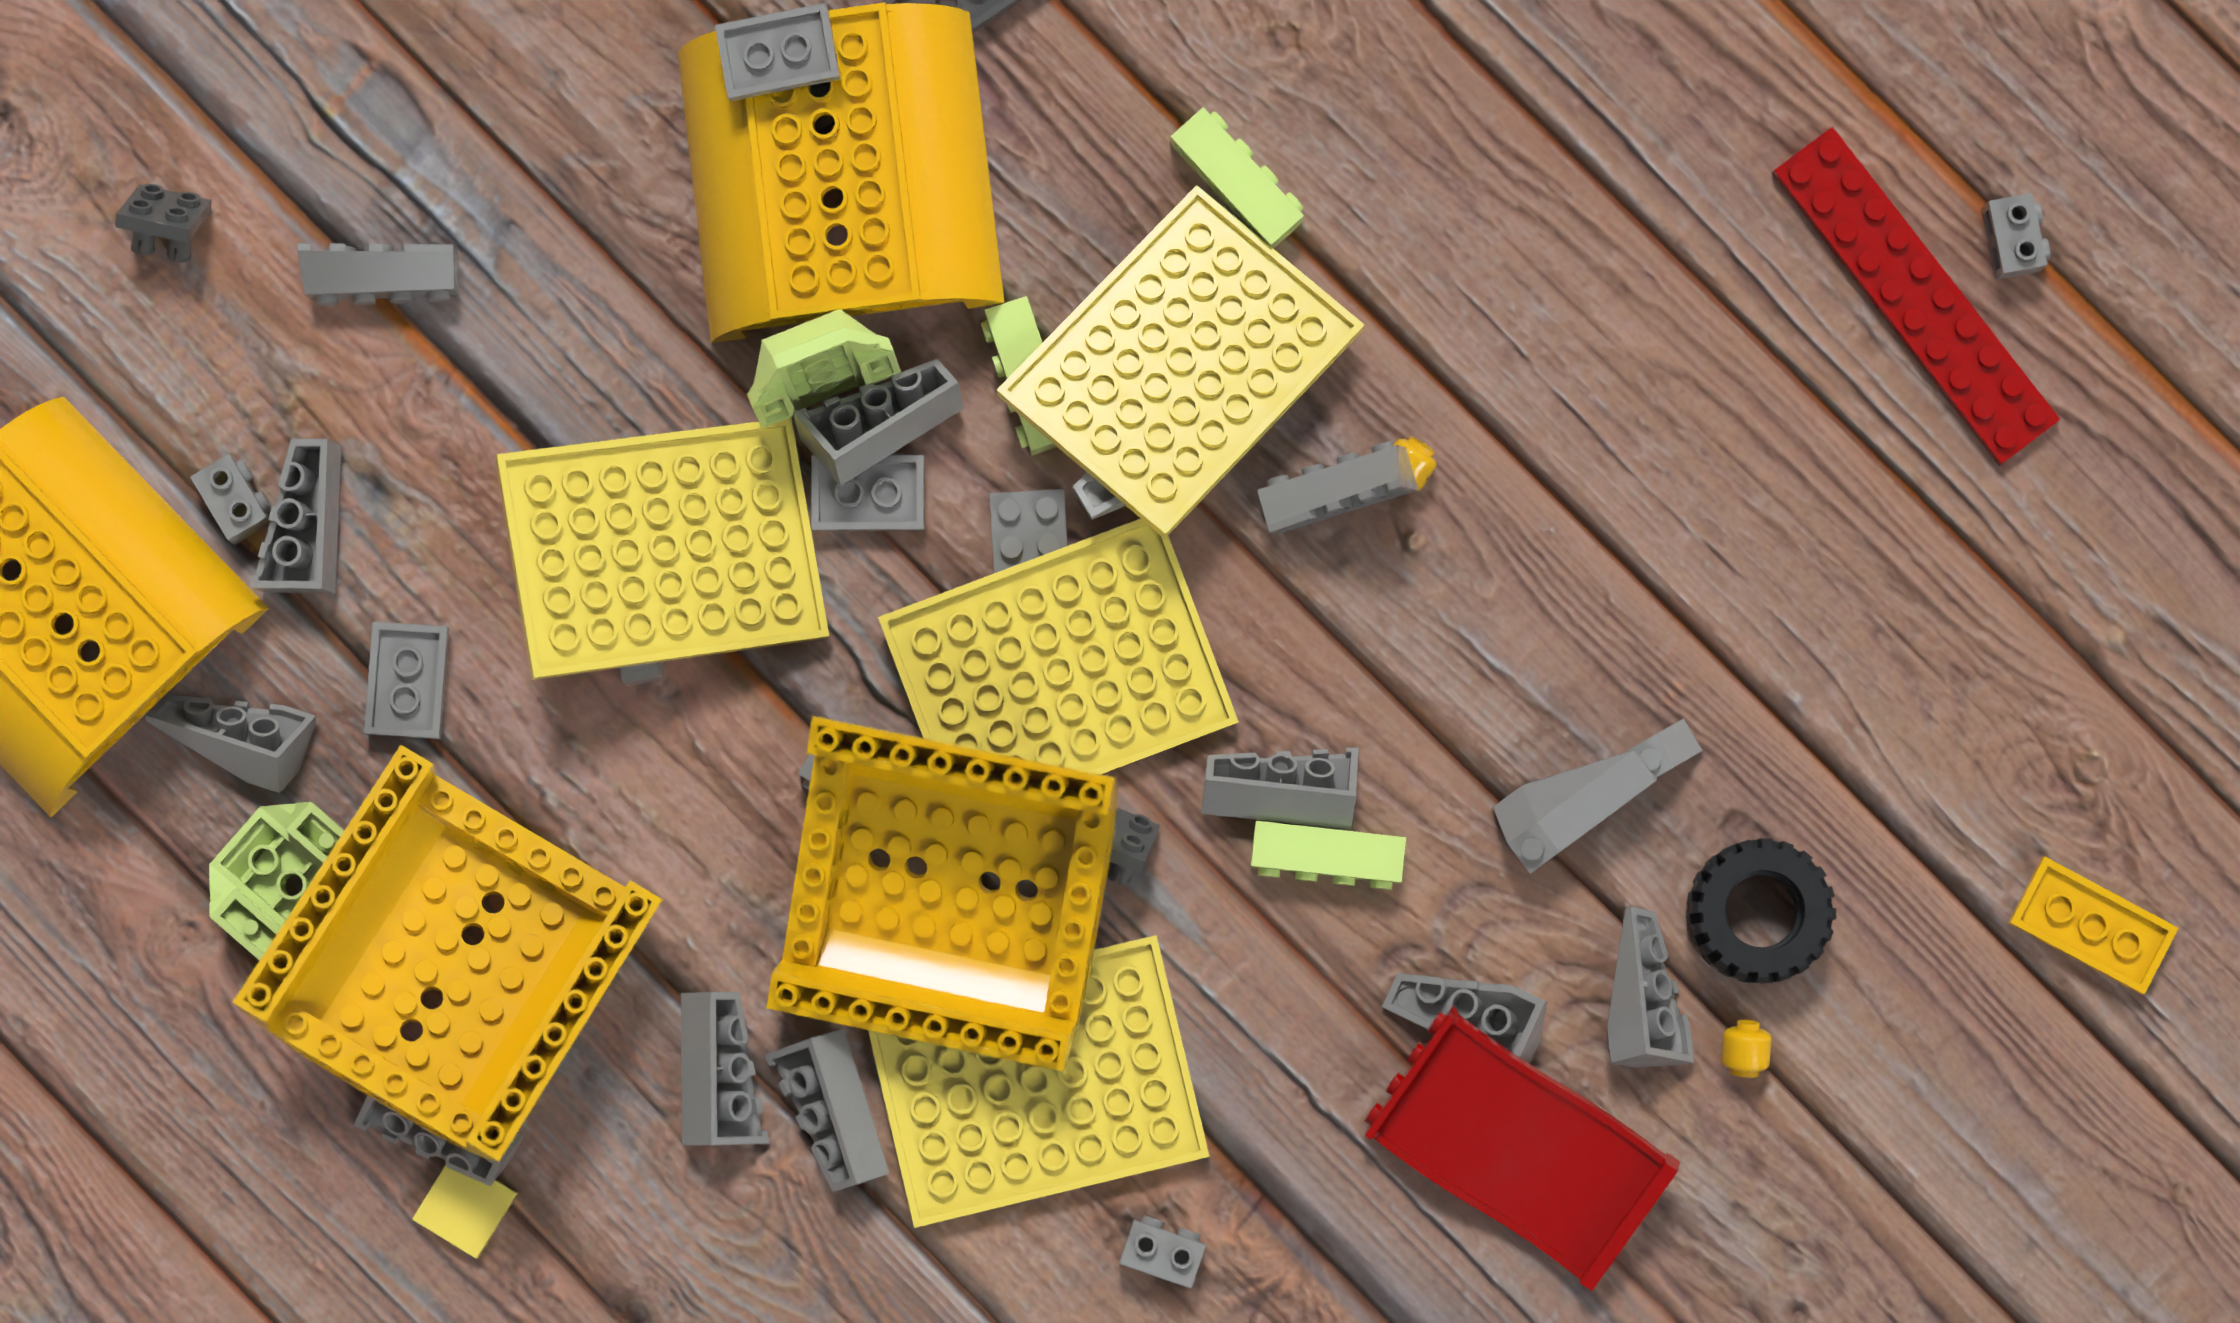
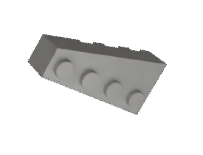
M936 359L892 375V380L880 385L867 384L859 387V393L840 400L838 396L824 400V405L810 411H807L805 407L794 411L793 415L801 441L841 486L964 408L959 382Z
M291 439L278 484L280 487L275 506H272L268 519L270 520L265 542L261 543L258 554L260 560L256 574L252 575L249 588L263 593H336L341 467L340 444L329 439Z

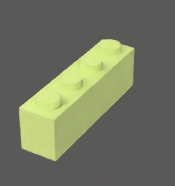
M1203 107L1170 136V145L1239 220L1274 249L1302 224L1304 215L1301 211L1304 208L1293 194L1288 192L1285 195L1276 186L1279 181L1268 167L1263 165L1260 168L1250 158L1253 156V152L1243 140L1238 138L1234 141L1225 131L1228 129V125L1215 111L1209 114Z
M1027 296L984 310L986 320L980 322L986 342L994 341L998 355L993 356L992 360L998 378L1005 376L1007 380L1042 344ZM1007 405L1010 413L1016 412ZM1018 414L1021 425L1015 427L1021 448L1029 446L1031 455L1057 448V446Z
M1255 821L1250 868H1257L1258 876L1280 878V871L1294 872L1295 880L1317 882L1318 875L1333 877L1332 884L1355 886V879L1370 881V888L1392 890L1393 883L1400 884L1402 882L1406 837Z

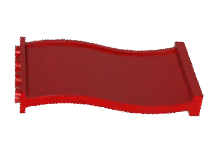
M1452 1006L1446 1015L1439 1012L1427 1030L1432 1034L1425 1046L1418 1042L1406 1061L1411 1066L1404 1076L1397 1072L1385 1091L1390 1096L1384 1105L1376 1103L1364 1121L1369 1126L1364 1136L1370 1140L1372 1138L1402 1161L1449 1193L1532 1243L1574 1274L1580 1280V1284L1593 1291L1678 1173L1680 1161L1669 1153L1665 1154L1641 1135L1588 1099L1510 1052L1462 1017L1455 1007Z

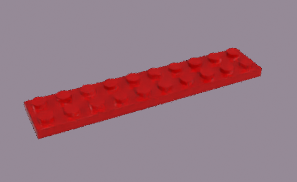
M1833 126L1772 172L1777 181L1999 466L2061 420Z

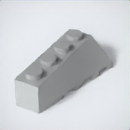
M297 243L304 293L311 301H315L317 306L338 305V300L353 299V304L371 305L375 304V299L390 298L391 303L398 304L413 302V297H427V301L446 302L450 300V296L460 295L459 251L454 245L403 244L401 245V251H393V246L368 244V246H364V251H356L355 247L330 243L326 251H312L311 243Z
M1393 441L1384 442L1371 447L1372 453L1359 457L1358 452L1350 453L1336 458L1337 464L1324 468L1323 464H1316L1303 468L1301 470L1302 476L1289 479L1288 475H1282L1267 480L1268 486L1258 489L1257 492L1269 533L1281 534L1418 491L1406 447L1394 446Z
M1359 747L1345 748V754H1329L1328 749L1312 750V755L1291 756L1290 751H1276L1275 755L1268 758H1259L1256 753L1208 755L1201 814L1351 830L1356 801Z
M739 992L681 993L682 1145L770 1144L767 1130H762L759 1113L763 1112L761 1098L755 1097L751 1076L756 1075L753 1060H749L746 1053L745 1043L749 1038Z
M844 1029L816 1036L764 1055L770 1067L776 1066L782 1078L778 1084L784 1096H791L800 1113L795 1118L801 1130L810 1133L814 1141L811 1150L832 1192L889 1174L885 1156Z
M368 1095L353 1125L364 1131L368 1127L383 1132L382 1139L396 1144L398 1140L415 1146L416 1154L427 1159L430 1156L442 1158L445 1160L448 1168L489 1186L492 1185L512 1160L523 1138V1135L517 1132L500 1161H492L431 1134Z

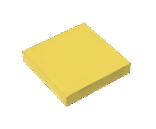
M445 1165L412 1220L478 1259L518 1193L498 1180H495L489 1186Z

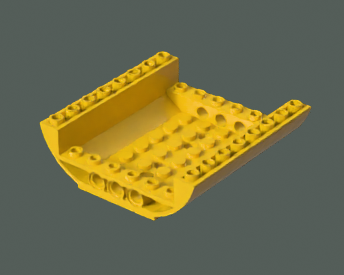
M885 2L829 10L841 79L830 81V91L827 95L820 98L811 95L810 85L730 101L727 96L716 31L695 38L681 47L678 51L711 343L748 338L747 330L805 323L838 309H841L849 316H858L962 301L968 309L1005 303L970 12L945 5L916 3L886 4ZM824 115L833 117L835 125L830 133L819 134L815 131V122L819 117ZM831 189H838L843 193L841 205L833 209L825 207L823 203L825 193ZM842 226L848 232L846 241L838 246L831 245L827 239L829 231L833 227Z
M65 397L51 399L39 404L0 429V765L50 817H53L79 792L72 785L228 634L233 630L243 634L269 609ZM11 560L19 561L22 567L20 576L13 581H7L3 576L4 565ZM70 614L74 620L73 629L66 635H59L55 630L56 619L60 615ZM96 641L100 647L98 658L92 662H85L81 656L82 646L86 642Z
M812 716L806 754L814 755L783 957L781 962L772 971L766 1008L1063 1071L1075 1036L1091 972L1115 835L1118 800L1117 780L1114 777ZM875 849L886 851L890 857V864L886 867L875 865L871 859V852ZM911 857L922 858L927 865L926 873L917 875L911 872L908 868V859ZM985 872L995 873L1000 879V888L990 890L984 887L981 882V875ZM1025 879L1034 882L1038 890L1037 895L1031 898L1024 897L1018 890V882Z
M400 745L232 1003L255 1023L310 1062L431 1134L480 1157L492 1161H500L663 899L631 880L624 887L436 776L433 763ZM496 894L502 897L505 902L502 910L497 913L485 911L482 903L487 896ZM470 926L481 928L484 932L483 940L476 945L465 943L462 939V934L466 928ZM428 990L441 992L444 997L442 1004L435 1009L424 1007L421 999L425 992ZM408 1022H417L423 1028L421 1037L416 1041H407L401 1036V1029Z

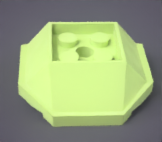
M838 309L763 339L754 384L747 393V396L763 429L793 417L794 411L810 407L862 385L875 384L900 373L901 370L888 337L874 334L844 311Z
M313 802L260 806L209 864V917L260 961L345 830ZM298 875L302 879L303 886L297 895L291 896L286 891V882L291 876Z

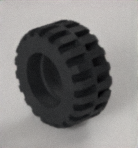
M1767 838L1736 843L1712 856L1704 863L1703 869L1697 872L1693 879L1694 885L1692 891L1688 892L1686 904H1689V914L1686 915L1687 926H1691L1693 933L1691 939L1694 946H1698L1702 951V958L1709 965L1713 964L1719 969L1718 972L1726 977L1736 978L1740 982L1760 984L1790 979V977L1801 974L1810 968L1809 965L1814 960H1818L1824 953L1823 947L1826 942L1831 940L1834 932L1831 929L1832 920L1836 919V908H1833L1831 899L1835 897L1832 886L1828 887L1824 879L1827 875L1822 867H1816L1811 861L1813 857L1805 851L1800 852L1793 848V844L1785 841L1776 842ZM1752 876H1767L1782 883L1790 892L1795 905V921L1791 931L1782 941L1769 947H1755L1741 941L1731 931L1726 918V903L1729 894L1738 883Z

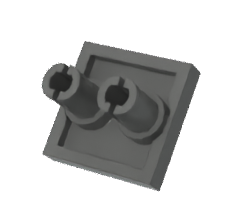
M140 184L116 213L115 227L133 231L130 249L134 253L138 254L139 248L142 247V255L153 254L155 252V236L169 239L167 259L174 261L176 255H178L177 262H189L191 260L192 237L211 214L212 200L200 198L198 194L193 192L177 193L164 190L163 187L156 184Z
M1117 807L1115 835L1110 858L1112 865L1107 875L1111 881L1115 882L1119 871H1122L1118 884L1128 885L1133 871L1141 873L1160 828L1159 824L1151 822L1146 816L1134 815Z

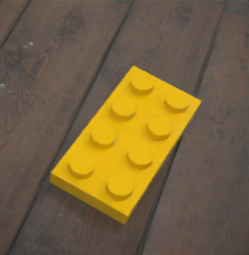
M2045 856L2041 857L2008 921V924L2140 995H2145L2179 929Z

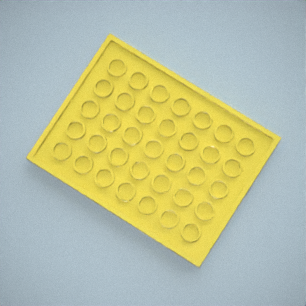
M1196 185L997 389V396L1165 539L1364 331L1365 325Z
M791 417L763 429L758 421L503 453L495 456L532 680L820 640L829 637Z
M1141 518L878 617L924 739L1101 775L1239 722L1169 536L1164 539Z
M1157 935L1094 950L1091 972L1079 1021L1063 1071L868 1030L914 1228L1210 1157Z

